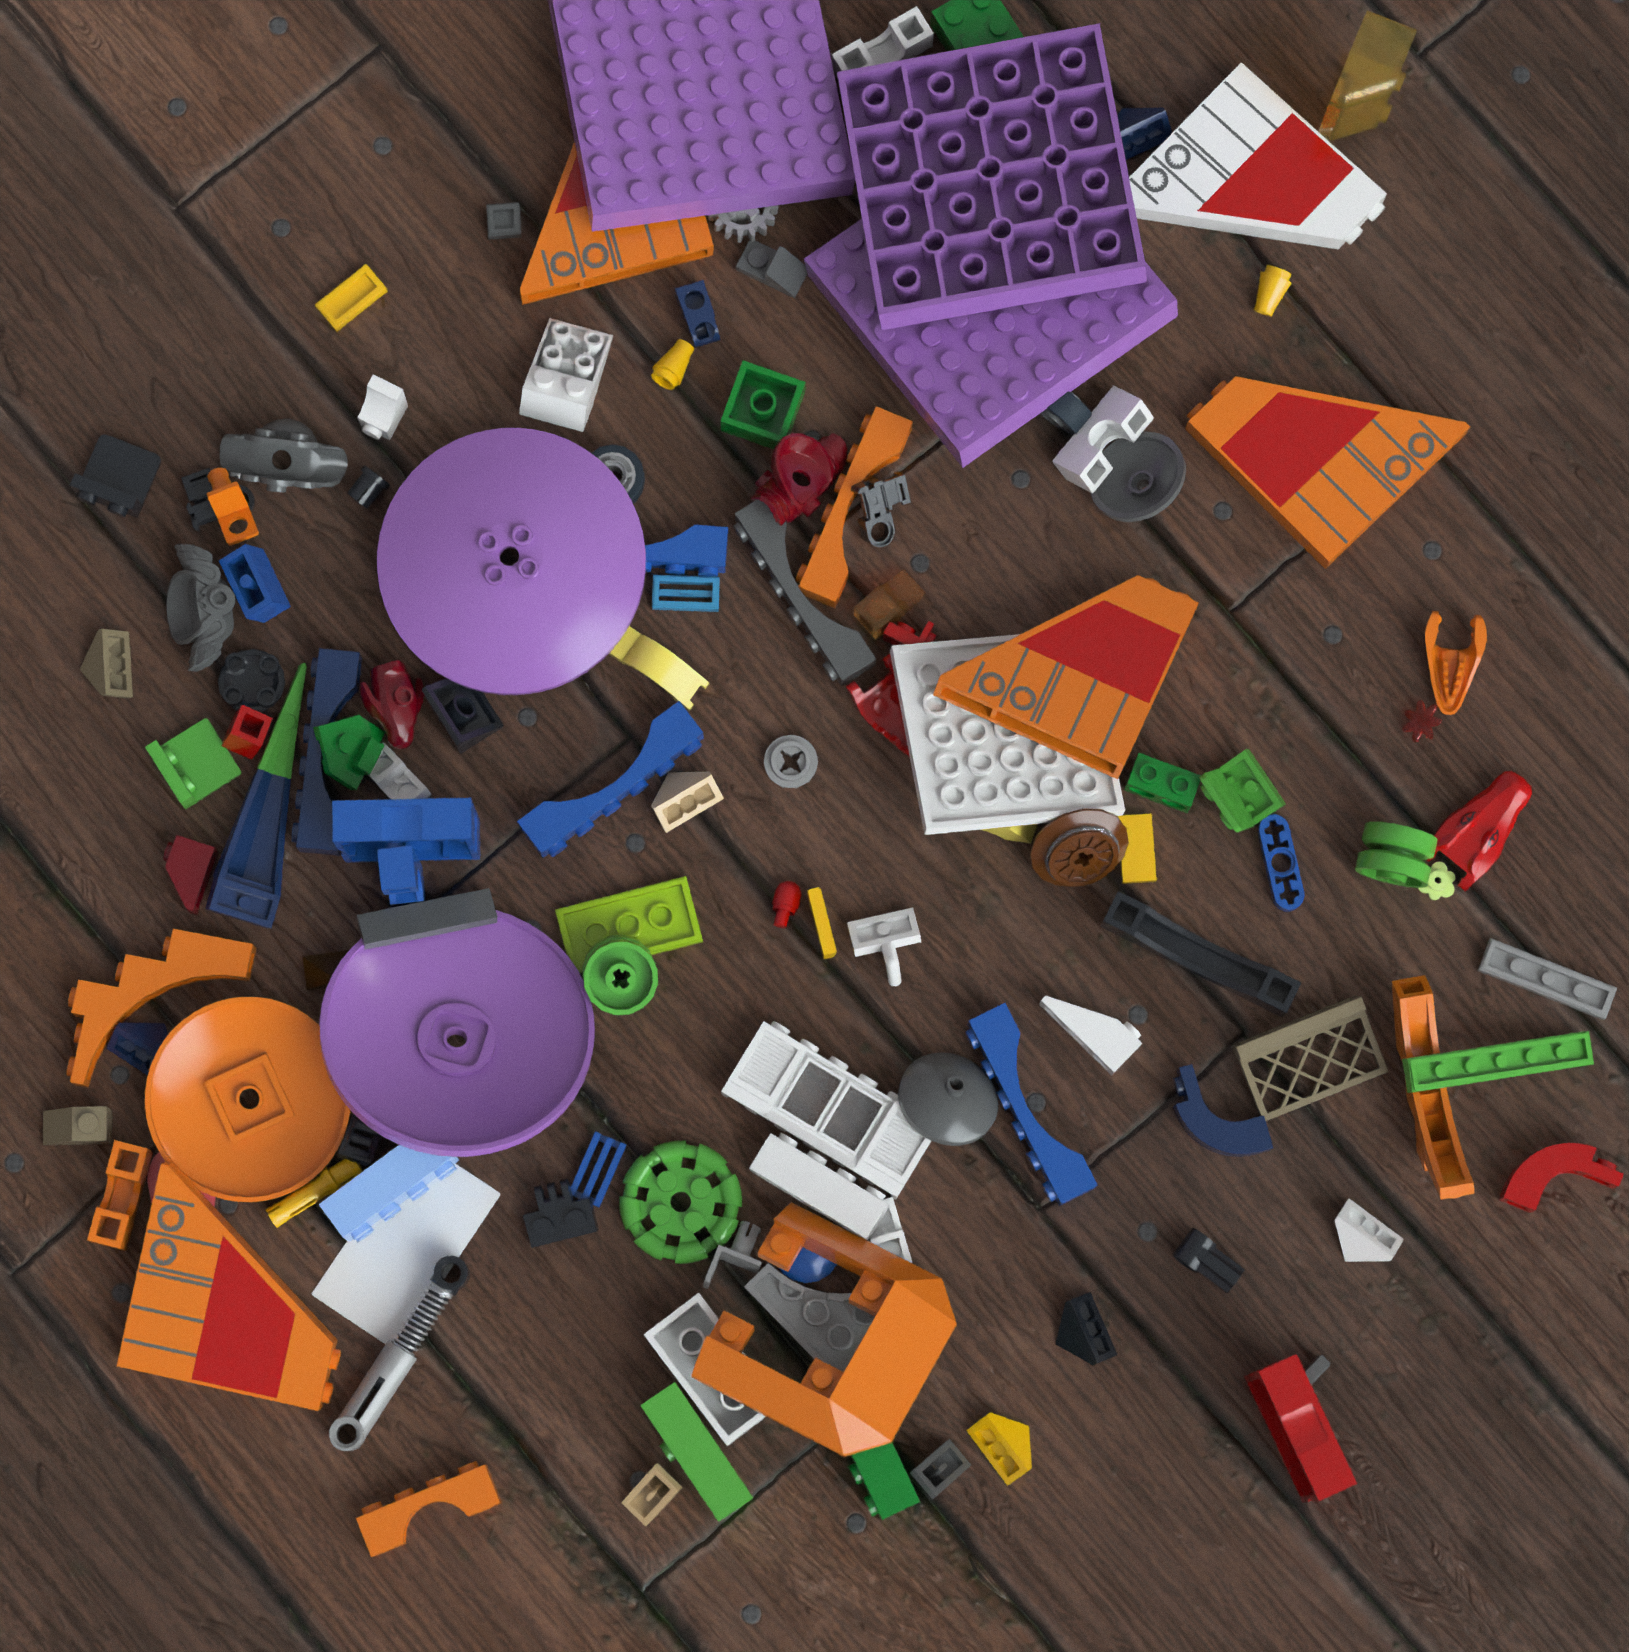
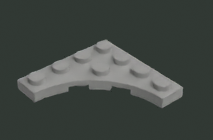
M770 1263L764 1266L744 1286L813 1359L816 1357L843 1372L875 1316L849 1304L851 1293H825L809 1289L790 1280L778 1272Z

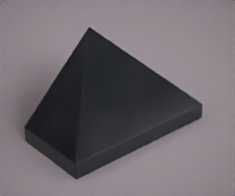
M1088 1292L1065 1302L1055 1345L1093 1366L1118 1354L1091 1292Z

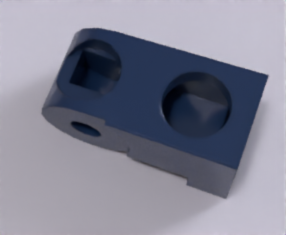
M704 280L676 288L674 294L694 347L697 348L720 341L719 331L714 318L715 314Z

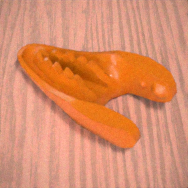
M1433 610L1425 631V646L1431 683L1436 703L1441 713L1453 715L1461 707L1481 661L1487 642V630L1483 617L1481 615H1474V618L1470 620L1472 633L1471 643L1468 648L1457 650L1439 647L1435 642L1439 632L1438 625L1441 623L1442 617L1439 615V611Z

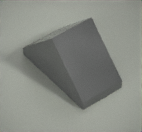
M948 1439L908 1474L929 1499L933 1500L967 1470L971 1464L953 1442Z

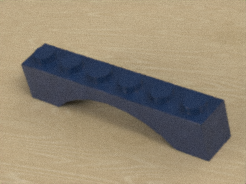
M319 648L318 658L313 657L311 677L316 678L315 689L309 690L307 698V710H311L312 715L311 723H305L303 732V743H308L307 756H301L299 775L304 776L303 789L297 790L295 802L296 809H300L299 823L294 822L292 827V842L297 843L296 847L299 852L340 856V850L333 843L332 801L327 791L319 740H316L313 727L334 722L347 702L359 692L362 667L360 652Z

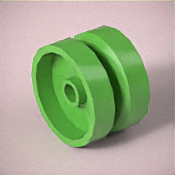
M1386 822L1365 823L1362 842L1370 849L1358 853L1355 871L1363 876L1384 883L1412 888L1427 887L1431 867L1422 860L1434 857L1438 840L1432 834L1408 826Z
M611 935L597 941L587 952L582 965L584 988L590 1001L600 1010L613 1015H630L643 1009L653 998L658 985L657 966L650 950L638 939L627 935ZM620 969L622 973L626 971V975L622 979H617L614 976V971Z

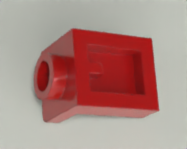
M928 621L920 637L915 635L916 630L902 622H898L897 625L889 622L883 633V640L892 645L934 642L937 637L936 634L932 633L935 623Z

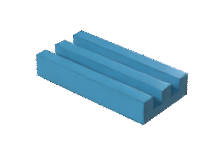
M653 575L652 610L719 612L720 577ZM659 584L712 585L713 591L659 589ZM659 597L710 598L712 602L659 601Z

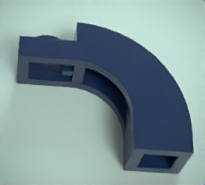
M1190 1064L1178 1068L1176 1071L1177 1077L1173 1078L1177 1096H1184L1185 1102L1175 1104L1173 1110L1180 1125L1194 1141L1212 1152L1232 1157L1252 1156L1273 1149L1264 1115L1238 1122L1226 1121L1217 1117L1207 1108L1203 1101L1193 1065Z

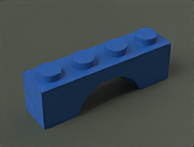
M405 841L385 843L384 849H377L381 891L384 895H389L391 907L426 901L423 867L412 845L406 846Z

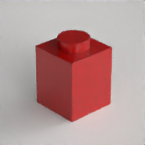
M241 705L231 720L221 746L252 760L262 747L273 718L245 705Z

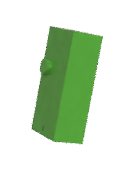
M675 1382L640 1405L664 1440L659 1446L670 1462L677 1459L718 1522L753 1499Z

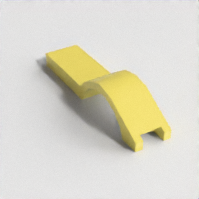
M630 626L618 644L609 653V655L622 664H626L650 678L670 694L675 701H680L689 711L694 706L690 699L701 686L706 689L709 685L706 679L667 648L640 634Z

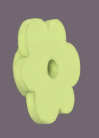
M1435 862L1431 866L1428 886L1418 888L1421 893L1428 894L1431 900H1438L1441 896L1448 898L1454 893L1455 888L1452 883L1455 881L1456 876L1452 871H1447V866L1443 862ZM1436 878L1440 880L1439 884L1435 882Z

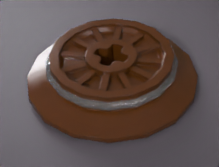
M1079 809L1064 813L1047 823L1035 837L1030 851L1032 868L1042 880L1056 886L1077 887L1095 883L1112 872L1124 858L1129 844L1127 829L1116 815L1102 809Z

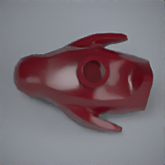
M400 660L378 665L370 671L372 693L366 682H361L360 690L364 707L381 724L386 732L387 741L390 746L396 749H406L412 744L414 727L422 707L424 695L421 689H423V683L421 678L417 677L414 689L405 664Z

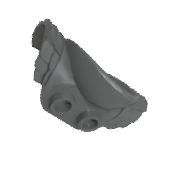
M290 418L276 419L263 426V428H255V434H225L220 444V464L222 468L227 469L230 476H235V478L244 481L267 484L266 490L272 492H286L287 486L300 488L333 487L340 483L348 466L347 454L342 448L318 442L311 429L302 422ZM284 450L290 454L291 465L287 469L281 470L274 466L272 458L276 451Z
M182 543L174 545L177 552L176 555L183 570L174 574L169 583L166 601L167 620L171 637L177 644L193 643L188 661L190 663L188 671L197 672L205 667H209L213 664V661L218 659L221 655L222 643L232 634L234 628L232 610L235 605V595L227 583L220 578V570L212 563L213 557L209 551L193 544Z

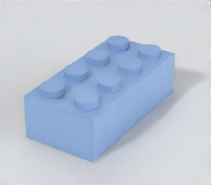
M398 1145L322 1201L319 1206L344 1239L348 1242L353 1239L360 1242L374 1231L371 1227L380 1219L386 1222L402 1210L399 1205L410 1198L412 1201H415L429 1190L427 1184L432 1180L439 1178L442 1181L456 1171L457 1168L454 1164L460 1160L458 1157L432 1155Z

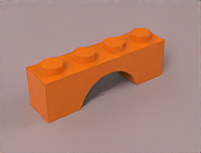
M477 1461L458 1468L460 1475L447 1480L445 1474L427 1481V1489L415 1493L413 1488L393 1495L396 1502L383 1507L381 1501L362 1508L363 1515L357 1517L356 1520L370 1556L375 1557L406 1544L407 1528L412 1517L418 1510L428 1504L447 1502L457 1506L468 1517L502 1504L487 1465L479 1466Z

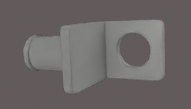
M740 1222V1227L732 1247L726 1248L718 1245L704 1280L703 1288L708 1289L720 1259L751 1272H759L762 1262L752 1258L750 1254L758 1234L761 1232V1228L753 1224L748 1237H746L750 1222Z

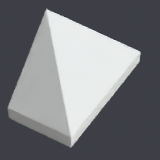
M1350 1199L1346 1201L1335 1218L1345 1262L1391 1261L1404 1240Z

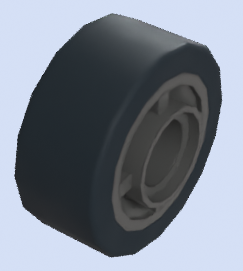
M1070 391L1066 392L1040 413L1050 423L1071 435L1077 434L1092 416L1091 411Z

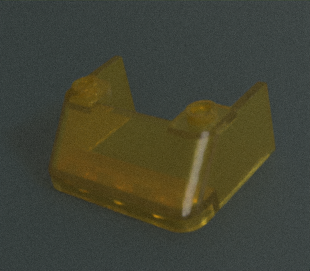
M1366 11L1318 131L1329 142L1376 128L1379 121L1386 123L1393 106L1387 102L1392 90L1400 91L1407 74L1402 72L1401 68L1416 34V29Z

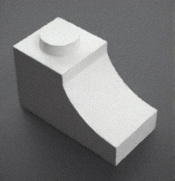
M374 374L372 375L367 385V394L363 407L357 417L365 434L377 440L381 436L388 440L391 439L408 407L403 389Z

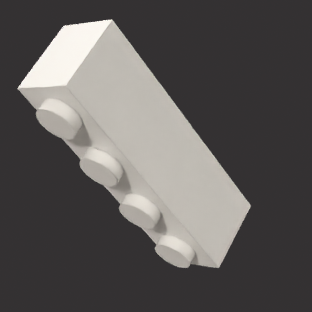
M770 1133L751 1164L750 1171L851 1233L868 1241L888 1209V1203L883 1201L886 1196L869 1185L864 1190L854 1184L857 1178L841 1168L837 1172L825 1166L827 1160L810 1150L806 1155L796 1149L798 1142L789 1136L780 1133L776 1137Z

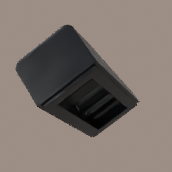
M353 1113L338 1152V1157L370 1167L383 1136L369 1128ZM356 1131L371 1135L373 1138L357 1134ZM351 1142L368 1147L369 1150L365 1151L350 1146Z

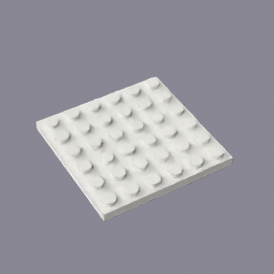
M1020 634L893 645L891 647V661L924 835L1049 823L1064 813L1079 809H1102L1116 816H1123L1125 812L1119 778L1115 779L933 695L941 674Z

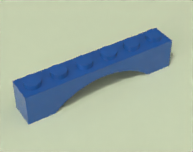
M693 525L683 533L668 540L645 545L646 572H651L652 568L665 569V573L673 575H683L685 570L698 571L699 576L717 577L718 573H725L728 527Z
M678 701L652 720L649 735L641 753L631 767L614 783L597 793L580 799L562 802L544 801L517 821L519 828L542 858L548 854L551 857L558 855L568 846L566 843L568 839L575 834L581 837L595 826L593 823L595 819L602 814L605 817L613 814L622 806L619 801L629 794L634 797L641 793L649 785L646 781L655 774H658L659 777L665 775L676 765L673 761L682 754L688 757L702 746L700 741L704 739L703 731L681 702Z
M1006 1003L969 1020L967 1024L969 1030L965 1031V1034L974 1050L980 1049L985 1059L980 1063L989 1080L995 1078L1000 1088L996 1092L998 1100L1004 1110L1010 1108L1015 1118V1121L1011 1122L1013 1130L1020 1141L1026 1140L1031 1150L1026 1154L1035 1171L1041 1169L1046 1179L1042 1186L1050 1202L1056 1200L1058 1205L1061 1206L1095 1189L1098 1185L1083 1155L1065 1147L1052 1138L1036 1121L1027 1107L1020 1089L1017 1073V1047L1020 1031Z

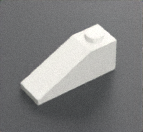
M1045 996L1039 1003L1111 1076L1142 1045V1042L1138 1039L1141 1034L1127 1021L1122 1024L1118 1019L1049 996Z

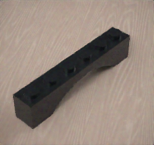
M1119 891L1100 926L1280 1017H1283L1288 1012L1301 985V982L1269 966L1242 957L1188 931L1159 914L1151 907Z

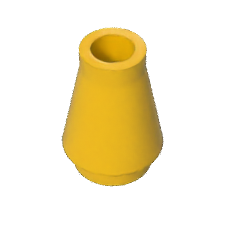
M1266 265L1265 271L1260 272L1256 304L1253 309L1255 312L1272 317L1274 310L1291 285L1289 281L1291 273L1278 267Z
M678 339L675 345L653 365L652 379L658 385L668 390H673L675 386L681 385L690 357L694 352V347L687 341Z

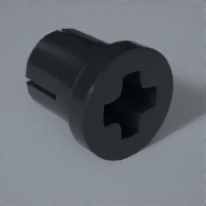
M364 465L361 468L362 474L347 494L368 509L382 490H387L391 485Z

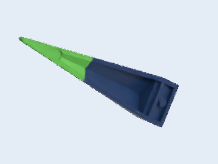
M301 663L297 669L212 876L214 880L205 907L206 910L267 929L272 928L281 897L288 802L307 668L306 663Z

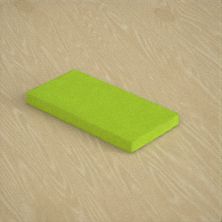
M686 876L555 910L566 954L580 974H582V965L587 952L597 941L611 935H627L638 939L650 950L652 955L703 942Z

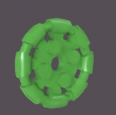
M684 1140L669 1141L653 1147L654 1151L645 1157L640 1155L634 1161L622 1183L625 1184L623 1197L619 1196L622 1223L625 1230L629 1229L635 1240L633 1242L653 1258L661 1261L662 1258L675 1260V1264L701 1261L708 1258L707 1254L716 1249L718 1245L724 1246L738 1226L739 1220H736L739 1207L742 1208V1191L736 1174L732 1175L726 1166L728 1162L724 1157L703 1144H699V1146L689 1145ZM683 1157L696 1160L694 1170L681 1168ZM663 1162L667 1171L660 1173L656 1177L651 1168ZM715 1172L721 1183L712 1189L706 1178ZM638 1187L649 1189L646 1202L636 1199ZM677 1193H685L691 1199L690 1207L684 1212L675 1211L671 1206V1199ZM715 1203L725 1205L723 1217L713 1215ZM650 1216L656 1227L646 1231L640 1221ZM705 1227L710 1236L699 1243L694 1233ZM667 1234L680 1237L678 1247L666 1244Z

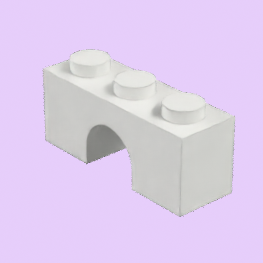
M916 6L890 21L888 28L875 39L866 43L858 39L833 53V71L838 77L837 72L913 58L932 47L934 33Z
M1113 385L1092 411V416L1078 433L1071 437L1052 462L1066 480L1093 494L1113 469L1102 453L1104 447L1112 440L1124 438L1134 443L1154 417L1140 398Z

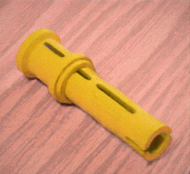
M343 1159L330 1168L325 1167L320 1172V1176L265 1210L273 1224L278 1228L331 1193H335L364 1170L360 1164Z

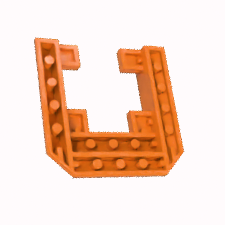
M791 1202L774 1218V1225L758 1250V1257L789 1272L799 1252L804 1247L861 1276L849 1297V1304L875 1316L852 1359L843 1372L815 1357L802 1382L798 1383L742 1354L755 1331L754 1325L723 1311L710 1335L705 1337L691 1378L843 1457L889 1444L893 1441L957 1325L943 1280Z

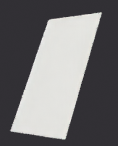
M455 1163L456 1171L442 1181L439 1178L432 1180L427 1184L429 1190L417 1200L412 1201L410 1198L399 1205L402 1210L390 1220L385 1222L383 1219H380L371 1226L374 1231L360 1242L354 1239L350 1242L347 1241L312 1292V1296L384 1344L388 1340L394 1341L393 1338H398L397 1333L401 1334L402 1332L400 1328H405L404 1323H408L407 1318L412 1317L410 1312L414 1313V1307L418 1308L417 1302L422 1301L420 1297H425L424 1292L429 1291L427 1287L431 1284L430 1278L434 1273L436 1263L446 1256H456L459 1258L501 1194ZM454 1264L447 1265V1266L444 1268V1270H443V1278H444V1279H445V1277L447 1276V1274L449 1273V1271L451 1270V1268L453 1267Z

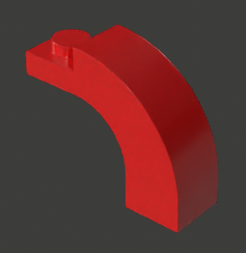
M1580 1143L1556 1144L1531 1154L1519 1163L1507 1178L1498 1200L1531 1213L1536 1211L1548 1182L1559 1174H1577L1611 1189L1619 1187L1624 1174L1616 1171L1617 1165L1600 1158L1596 1162L1592 1161L1597 1149L1595 1147Z

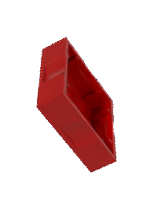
M1297 1354L1278 1360L1244 1376L1302 1503L1310 1501L1319 1502L1357 1484Z

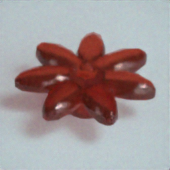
M1419 700L1416 705V712L1412 710L1405 711V715L1411 722L1405 724L1402 731H1413V742H1418L1422 734L1428 739H1433L1432 726L1442 724L1441 719L1432 717L1438 705L1432 704L1426 709L1424 702Z

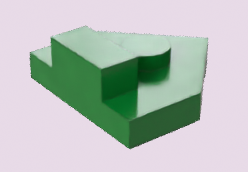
M360 715L350 716L313 727L316 740H319L325 774L348 789L357 790L363 776L371 774L385 746L380 743L385 731Z

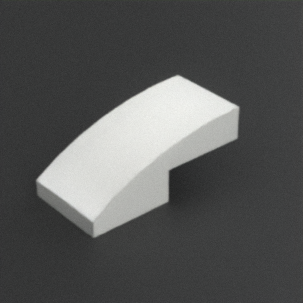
M383 743L385 746L371 774L368 776L389 799H427L431 795L427 787Z
M893 1197L884 1199L883 1201L888 1203V1209L869 1240L871 1243L912 1263Z

